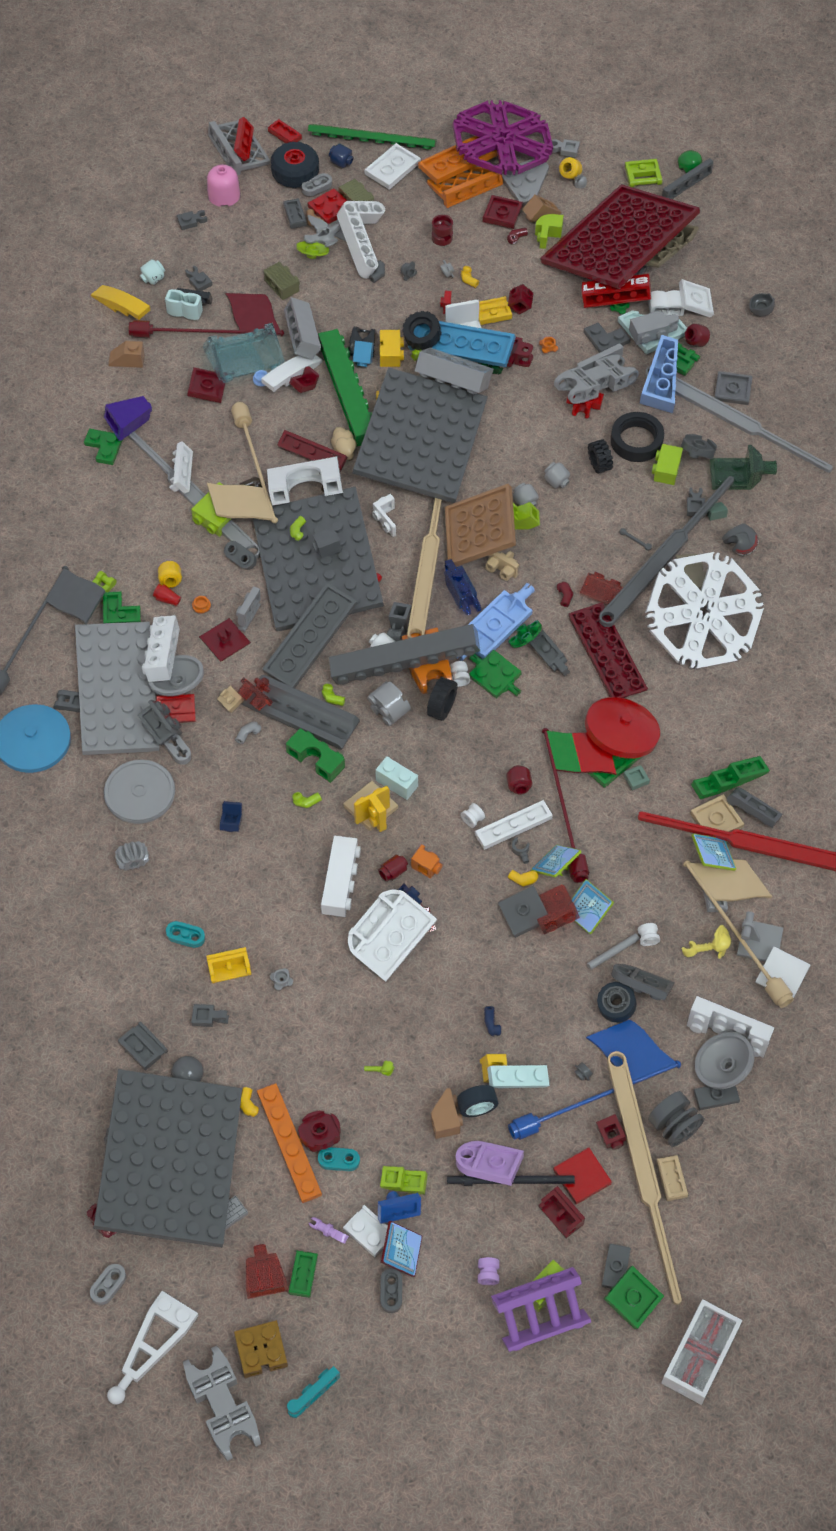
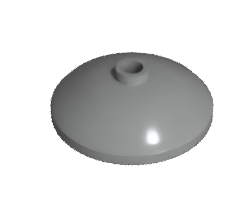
M177 655L174 658L171 680L149 682L150 688L155 693L164 696L185 694L193 690L201 682L204 676L203 665L195 657Z
M726 1032L715 1035L706 1041L697 1053L695 1059L696 1074L702 1083L710 1088L727 1089L743 1081L750 1073L754 1064V1049L747 1038L741 1034Z

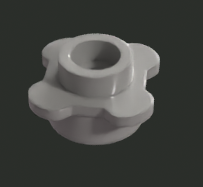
M443 260L444 264L440 266L446 278L449 276L454 278L453 272L455 270L450 262L447 264Z
M286 968L279 969L270 975L276 990H282L283 987L293 984V979L289 977V970Z

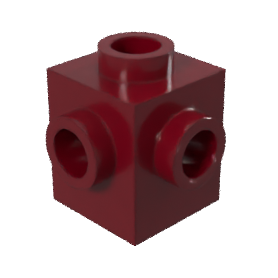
M524 284L514 287L509 293L508 306L520 315L532 308L534 293Z

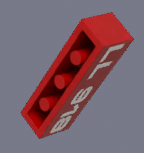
M649 274L632 276L620 289L596 281L582 282L584 308L651 300Z

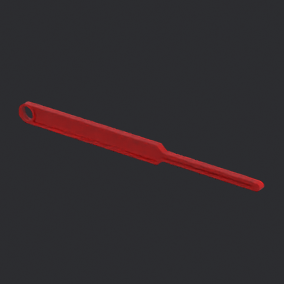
M643 811L638 814V820L699 835L716 837L728 841L735 848L836 871V852L739 829L728 832Z

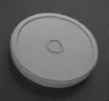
M133 760L120 765L110 774L104 786V799L109 810L120 820L134 824L148 823L164 815L172 805L175 795V783L169 771L160 764L150 760Z

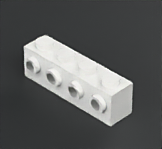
M175 615L154 617L153 624L150 625L151 635L147 639L148 650L145 651V663L142 665L143 674L147 676L148 682L171 680L180 631Z
M334 836L321 903L322 914L345 917L346 910L351 908L352 899L349 898V894L354 891L355 881H352V877L357 874L358 868L355 860L360 857L361 846H358L357 838Z

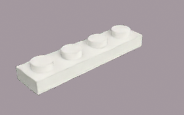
M544 800L476 830L475 836L485 850L551 820L553 815Z

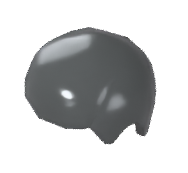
M770 293L755 294L749 302L750 311L759 317L769 315L775 307V299Z
M192 1056L180 1057L174 1062L171 1070L173 1078L199 1082L204 1073L201 1062Z

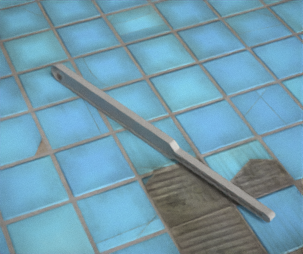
M649 366V367L646 369V373H645L646 378H647V376H648V372H649L651 366ZM676 377V395L750 435H759L828 473L832 471V465L765 430L757 420Z
M135 432L128 435L168 475V482L173 485L170 479L174 477V469ZM191 480L189 492L184 494L180 489L178 490L193 506L205 496ZM232 520L222 528V534L229 541H236L246 549L255 548L258 550L255 554L256 558L260 556L258 545Z

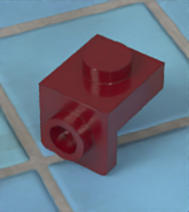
M307 366L303 375L291 377L289 384L300 393L315 389L319 374L310 366Z

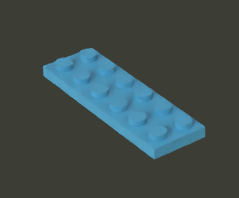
M439 321L442 335L437 344L432 347L433 349L473 362L501 367L507 366L516 339L515 334ZM427 324L418 325L414 329V335L419 338L425 337L430 333V327ZM408 345L409 350H411V351L415 350V349H412L411 346Z

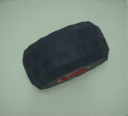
M293 141L282 144L271 156L272 176L285 187L302 188V183L311 180L319 173V158L316 151L308 144Z

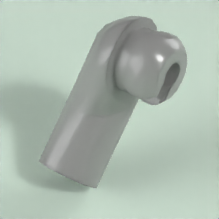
M255 721L241 727L235 741L243 744L248 734L251 732L254 734L259 733L261 726Z

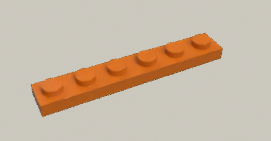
M275 1083L257 1090L301 1202L305 1203L322 1196L277 1084Z

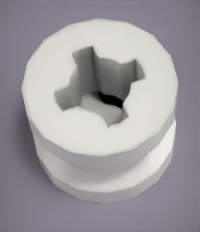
M472 803L467 811L464 810L461 813V818L469 827L474 828L478 821H482L485 818V814L478 805Z
M646 923L638 927V933L641 935L640 944L642 946L656 945L660 942L656 924Z

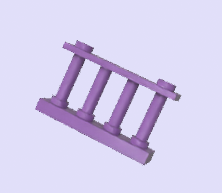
M573 1267L491 1296L493 1305L498 1313L504 1312L510 1335L502 1338L509 1352L520 1350L524 1346L574 1328H582L585 1324L591 1323V1319L585 1310H579L574 1288L582 1283L579 1274ZM565 1290L571 1313L559 1317L554 1294ZM545 1297L551 1321L539 1325L533 1302ZM525 1305L530 1328L518 1332L512 1310Z

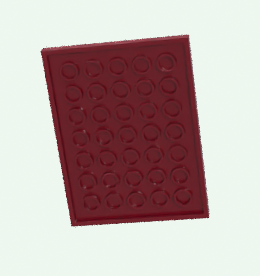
M621 184L540 258L541 263L620 289L700 214V208Z

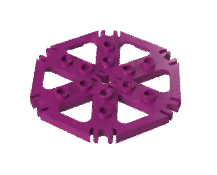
M491 100L490 105L488 101L461 111L457 114V118L454 119L452 125L459 155L465 154L464 160H467V162L501 175L502 171L504 175H507V171H511L513 175H515L516 171L518 174H521L547 162L549 155H552L553 144L548 122L546 123V120L540 121L541 115L504 100L503 105L501 100H499L498 104H494L493 100ZM481 113L489 114L491 124L473 117ZM506 113H512L525 119L509 125ZM467 132L480 138L469 143H462L461 133ZM539 132L542 134L544 144L529 139L526 136ZM496 149L499 164L492 165L490 162L480 160L478 157ZM515 151L534 157L535 160L520 165L517 163Z

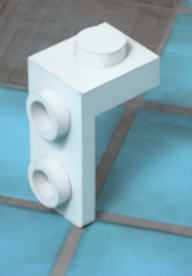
M389 494L373 503L372 515L376 521H380L384 531L394 537L396 536V525L386 513L395 509V498Z

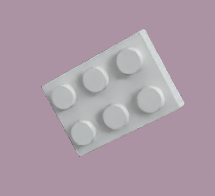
M396 143L365 169V175L390 190L418 166L421 158Z

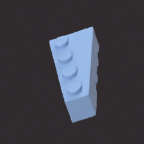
M661 335L641 394L640 404L673 413L675 406L678 339Z

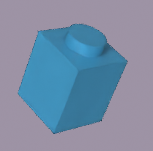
M355 341L353 362H357V366L367 367V363L372 364L374 343Z

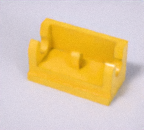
M246 947L206 956L212 983L251 975Z

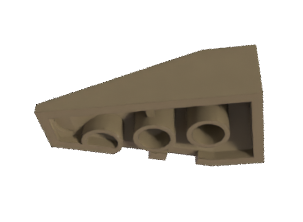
M687 225L645 265L659 268L693 240L699 227Z

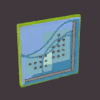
M698 834L691 835L703 866L736 870L725 840Z
M556 845L531 871L555 878L558 875L563 876L561 872L563 870L568 871V865L581 853V850Z
M586 879L563 911L589 934H592L614 902Z

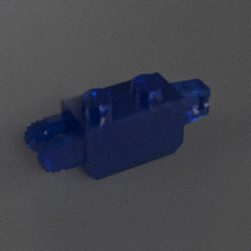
M452 559L446 560L444 565L446 569L444 572L445 583L458 608L463 609L466 616L471 614L470 605H473L477 612L481 611L477 592L463 566L456 567Z

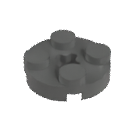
M687 434L683 438L681 447L689 452L688 455L690 457L698 458L701 456L713 459L717 445L710 439H707V441L702 440L700 435Z

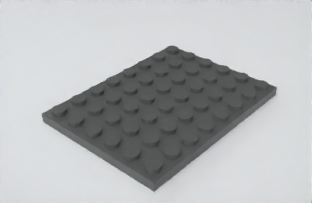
M388 367L352 474L455 503L488 396L478 393L472 394L464 389L454 388L451 385Z
M356 486L342 489L343 493L328 496L322 494L272 506L275 517L278 518L277 523H272L270 520L253 518L276 631L292 629L326 583L331 584L357 600L358 604L350 614L384 606ZM299 516H302L306 520V523L300 529L304 536L299 541H296L290 535V526ZM334 527L342 551L321 558L319 552L315 553L312 545L315 542L313 534Z
M118 1069L93 1229L222 1248L242 1088Z

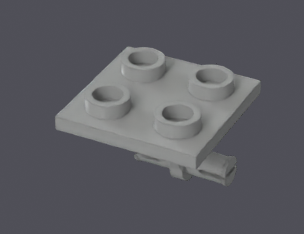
M748 911L746 912L744 922H742L741 938L745 940L759 961L766 962L773 947L780 949L783 928L753 921L755 914ZM739 941L737 956L753 959Z

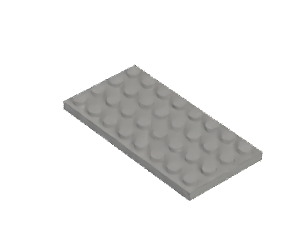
M150 622L75 625L82 755L159 751V744L138 717V714L150 705L148 703L149 700L156 701L155 692L150 688L147 676L142 671V665L145 663V651L148 650L147 639L151 635Z

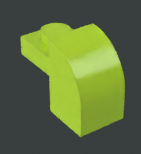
M546 214L537 220L535 235L537 236V242H540V248L546 249L548 237L561 238L564 215Z
M531 502L518 507L513 503L515 530L532 529L540 525L539 510Z

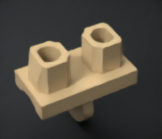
M509 551L507 554L496 552L489 555L485 569L491 573L496 569L501 570L500 577L508 581L511 577L516 578L518 576L519 564L517 560L513 559V552Z

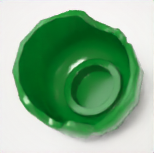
M694 150L684 151L678 157V166L680 169L683 168L686 173L703 163L700 153Z

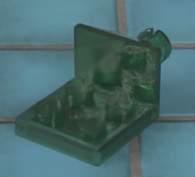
M748 445L745 458H713L709 461L712 490H717L729 476L734 478V482L728 490H751L761 481L762 475H776L777 461H763L762 454L752 445Z

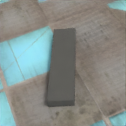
M707 159L663 188L662 196L673 199L712 173L713 160Z

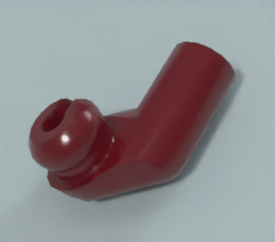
M563 581L557 584L558 592L563 593L560 605L569 607L573 591L569 583Z

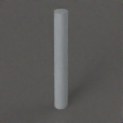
M635 933L587 963L590 970L594 969L639 941V936Z

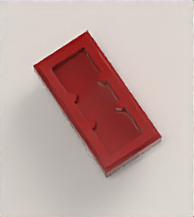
M280 119L268 127V132L284 143L298 142L302 139V134Z

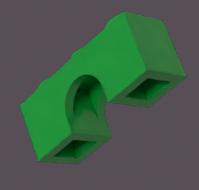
M300 728L286 742V753L299 762H302L308 756L318 757L319 760L315 763L316 773L330 783L345 768L344 756L340 752L330 749L325 742L317 740L309 731H304Z

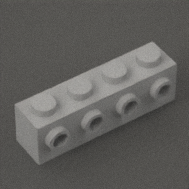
M291 297L284 309L294 353L313 359L316 353H319L321 344L310 304Z

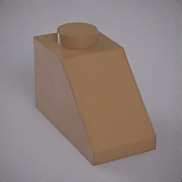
M535 194L522 209L526 213L525 217L532 223L534 221L537 222L543 215H560L562 213L553 202Z
M123 342L110 352L108 365L143 368L145 356L143 342Z

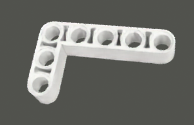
M346 201L338 211L337 218L356 269L361 277L367 279L378 267V261L363 224L377 223L384 214L385 207L377 201Z

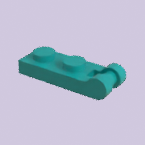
M334 1366L330 1370L328 1368L325 1369L318 1376L319 1380L314 1385L309 1384L301 1392V1397L288 1402L287 1409L290 1417H299L340 1379V1372Z

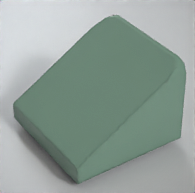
M722 502L716 503L707 512L709 520L726 518L728 509Z

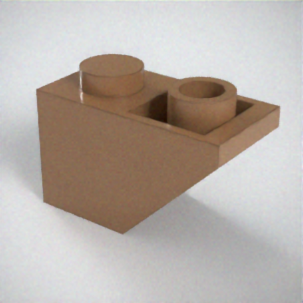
M450 1088L444 1091L431 1112V1123L436 1139L460 1134V1126H463L461 1113L457 1114L455 1108L458 1107L457 1097L452 1095Z

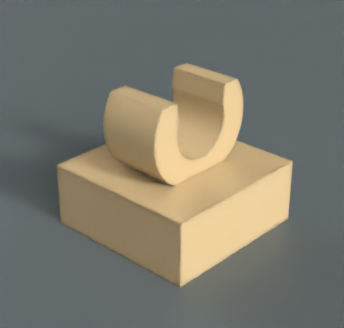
M231 686L225 689L217 698L229 712H233L244 701Z

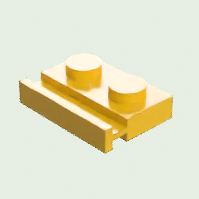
M506 296L479 301L480 325L512 319V312L506 301Z

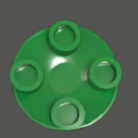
M536 620L528 626L522 624L516 629L518 632L516 636L510 638L508 643L512 648L527 645L540 633L542 629L541 623Z

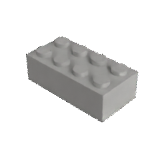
M427 348L420 351L415 371L419 372V375L429 378L430 376L436 378L435 381L448 382L454 388L461 389L463 387L467 389V392L477 394L488 389L493 368L433 348Z

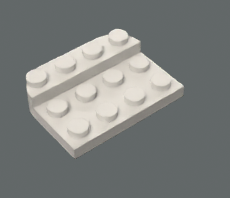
M388 890L378 896V899L358 923L351 928L348 936V945L354 956L386 982L435 924L437 919L401 890Z

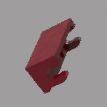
M558 1186L541 1199L542 1203L538 1207L566 1239L584 1225L585 1217Z

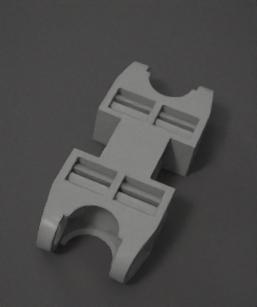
M615 354L595 360L594 367L591 369L583 370L578 366L561 373L555 379L554 386L557 390L570 391L568 400L573 404H578L597 398L601 389L609 387L614 392L631 385L637 380L639 372L634 367H623L625 359L621 355Z
M217 1346L211 1348L213 1362L208 1369H197L194 1365H191L189 1359L183 1361L188 1385L196 1403L198 1404L207 1399L211 1409H213L215 1417L207 1420L206 1425L216 1447L224 1458L229 1461L233 1459L230 1452V1441L236 1435L244 1434L253 1441L255 1447L261 1445L256 1420L247 1401L236 1406L229 1388L238 1384L227 1358Z

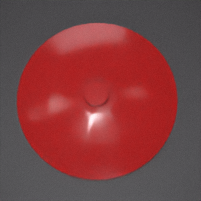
M619 697L600 699L591 705L585 718V728L591 740L602 750L618 757L639 758L646 756L655 749L660 738V727L652 713L642 705L629 699Z

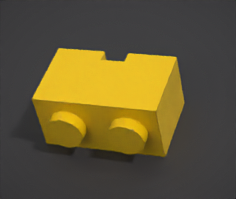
M380 330V367H400V360H404V350H400V347H404V337H400V330Z

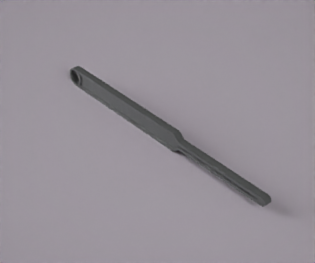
M729 476L682 529L673 531L605 607L599 616L601 625L605 627L613 626L657 577L658 572L665 568L688 542V534L732 486L734 482L732 476ZM610 615L613 617V620L606 622L602 617Z

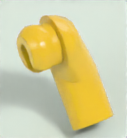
M464 266L463 270H461L462 281L476 288L479 285V280L472 277L471 267Z
M512 870L508 878L525 887L537 881L538 873L536 871H529L519 874Z
M243 1087L240 1109L245 1115L255 1117L259 1112V1108L254 1106L250 1100L253 1090Z

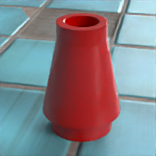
M158 584L154 590L153 597L157 601L176 607L181 601V596L177 595L165 584Z

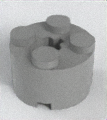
M385 681L367 697L372 704L370 706L371 710L376 715L380 713L387 726H391L411 710L409 702L407 700L403 701L401 697L403 695L402 692L390 681Z

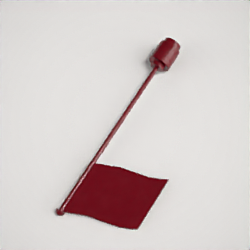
M225 293L231 304L233 317L239 330L154 328L153 324L146 320H133V322H129V336L135 338H150V334L153 335L154 331L271 334L281 336L284 335V331L280 330L274 318L272 305L266 294Z

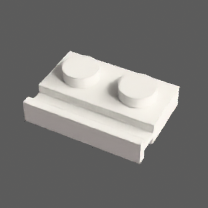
M364 1205L347 1222L343 1230L372 1256L376 1257L384 1248L388 1225L385 1223L380 1224L378 1217Z

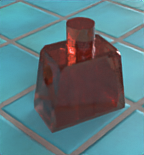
M265 1244L254 1246L255 1257L246 1259L247 1299L288 1291L287 1281L277 1254H267Z

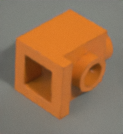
M421 845L411 858V868L430 879L434 874H438L441 871L443 864L439 863L440 858L435 853L427 852L424 845Z

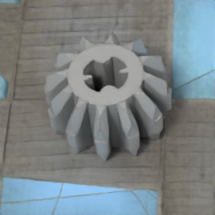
M131 841L118 847L115 851V858L119 868L127 871L129 869H139L140 866L146 865L149 861V854L145 843Z

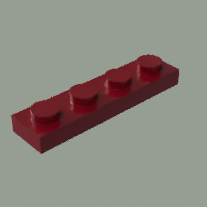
M284 430L277 444L279 448L310 461L337 457L340 473L348 458L340 452L287 430Z

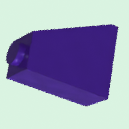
M144 396L106 404L104 418L117 439L121 441L149 420L152 407Z

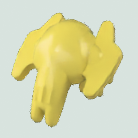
M720 925L714 934L715 937L712 943L696 945L694 941H690V949L681 948L684 956L692 957L697 952L714 949L719 952L718 959H720L731 945L728 930L723 925Z

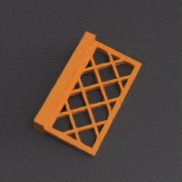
M475 166L468 170L470 171L469 173L462 172L456 175L455 179L450 178L441 182V185L434 184L435 182L432 179L427 180V184L443 199L446 208H449L503 185L502 175Z

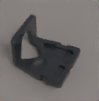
M354 326L349 340V355L354 356L355 341L371 342L375 346L376 329L363 330ZM358 332L369 334L367 337L362 339Z

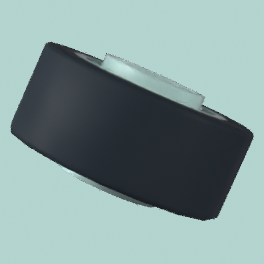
M490 1085L474 1086L457 1096L458 1107L461 1115L464 1117L485 1115L493 1111L499 1104L495 1089Z

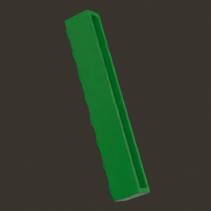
M338 329L318 333L321 344L320 350L347 424L356 441V447L361 446L372 412H368V401L363 398L362 386L358 385V374L353 371L354 364L352 360H349V350L344 347V337L339 334Z

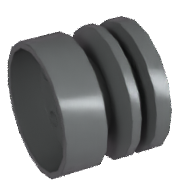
M681 1091L674 1092L665 1098L648 1116L649 1122L656 1130L659 1131L666 1128L662 1137L668 1139L667 1143L671 1147H676L692 1137L705 1120L701 1114H697L698 1110L695 1107L687 1110L690 1101Z

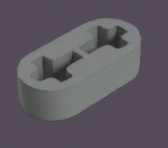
M175 734L164 743V746L175 762L185 765L191 760V751L181 737ZM172 739V741H175L176 746H174L172 743H169V740ZM179 751H181L183 755L186 754V757H179Z

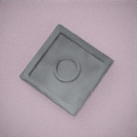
M718 371L714 398L721 402L749 405L752 376Z

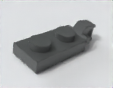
M542 630L530 642V645L554 672L558 669L565 677L570 673L565 665L567 659L544 630Z

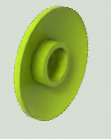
M302 241L296 244V249L306 254L307 258L316 259L317 256H324L329 253V248L321 243L309 244Z

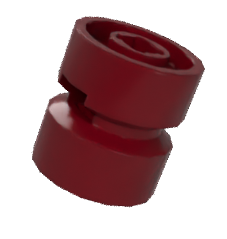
M437 215L432 220V241L439 246L449 245L453 240V220L448 215Z

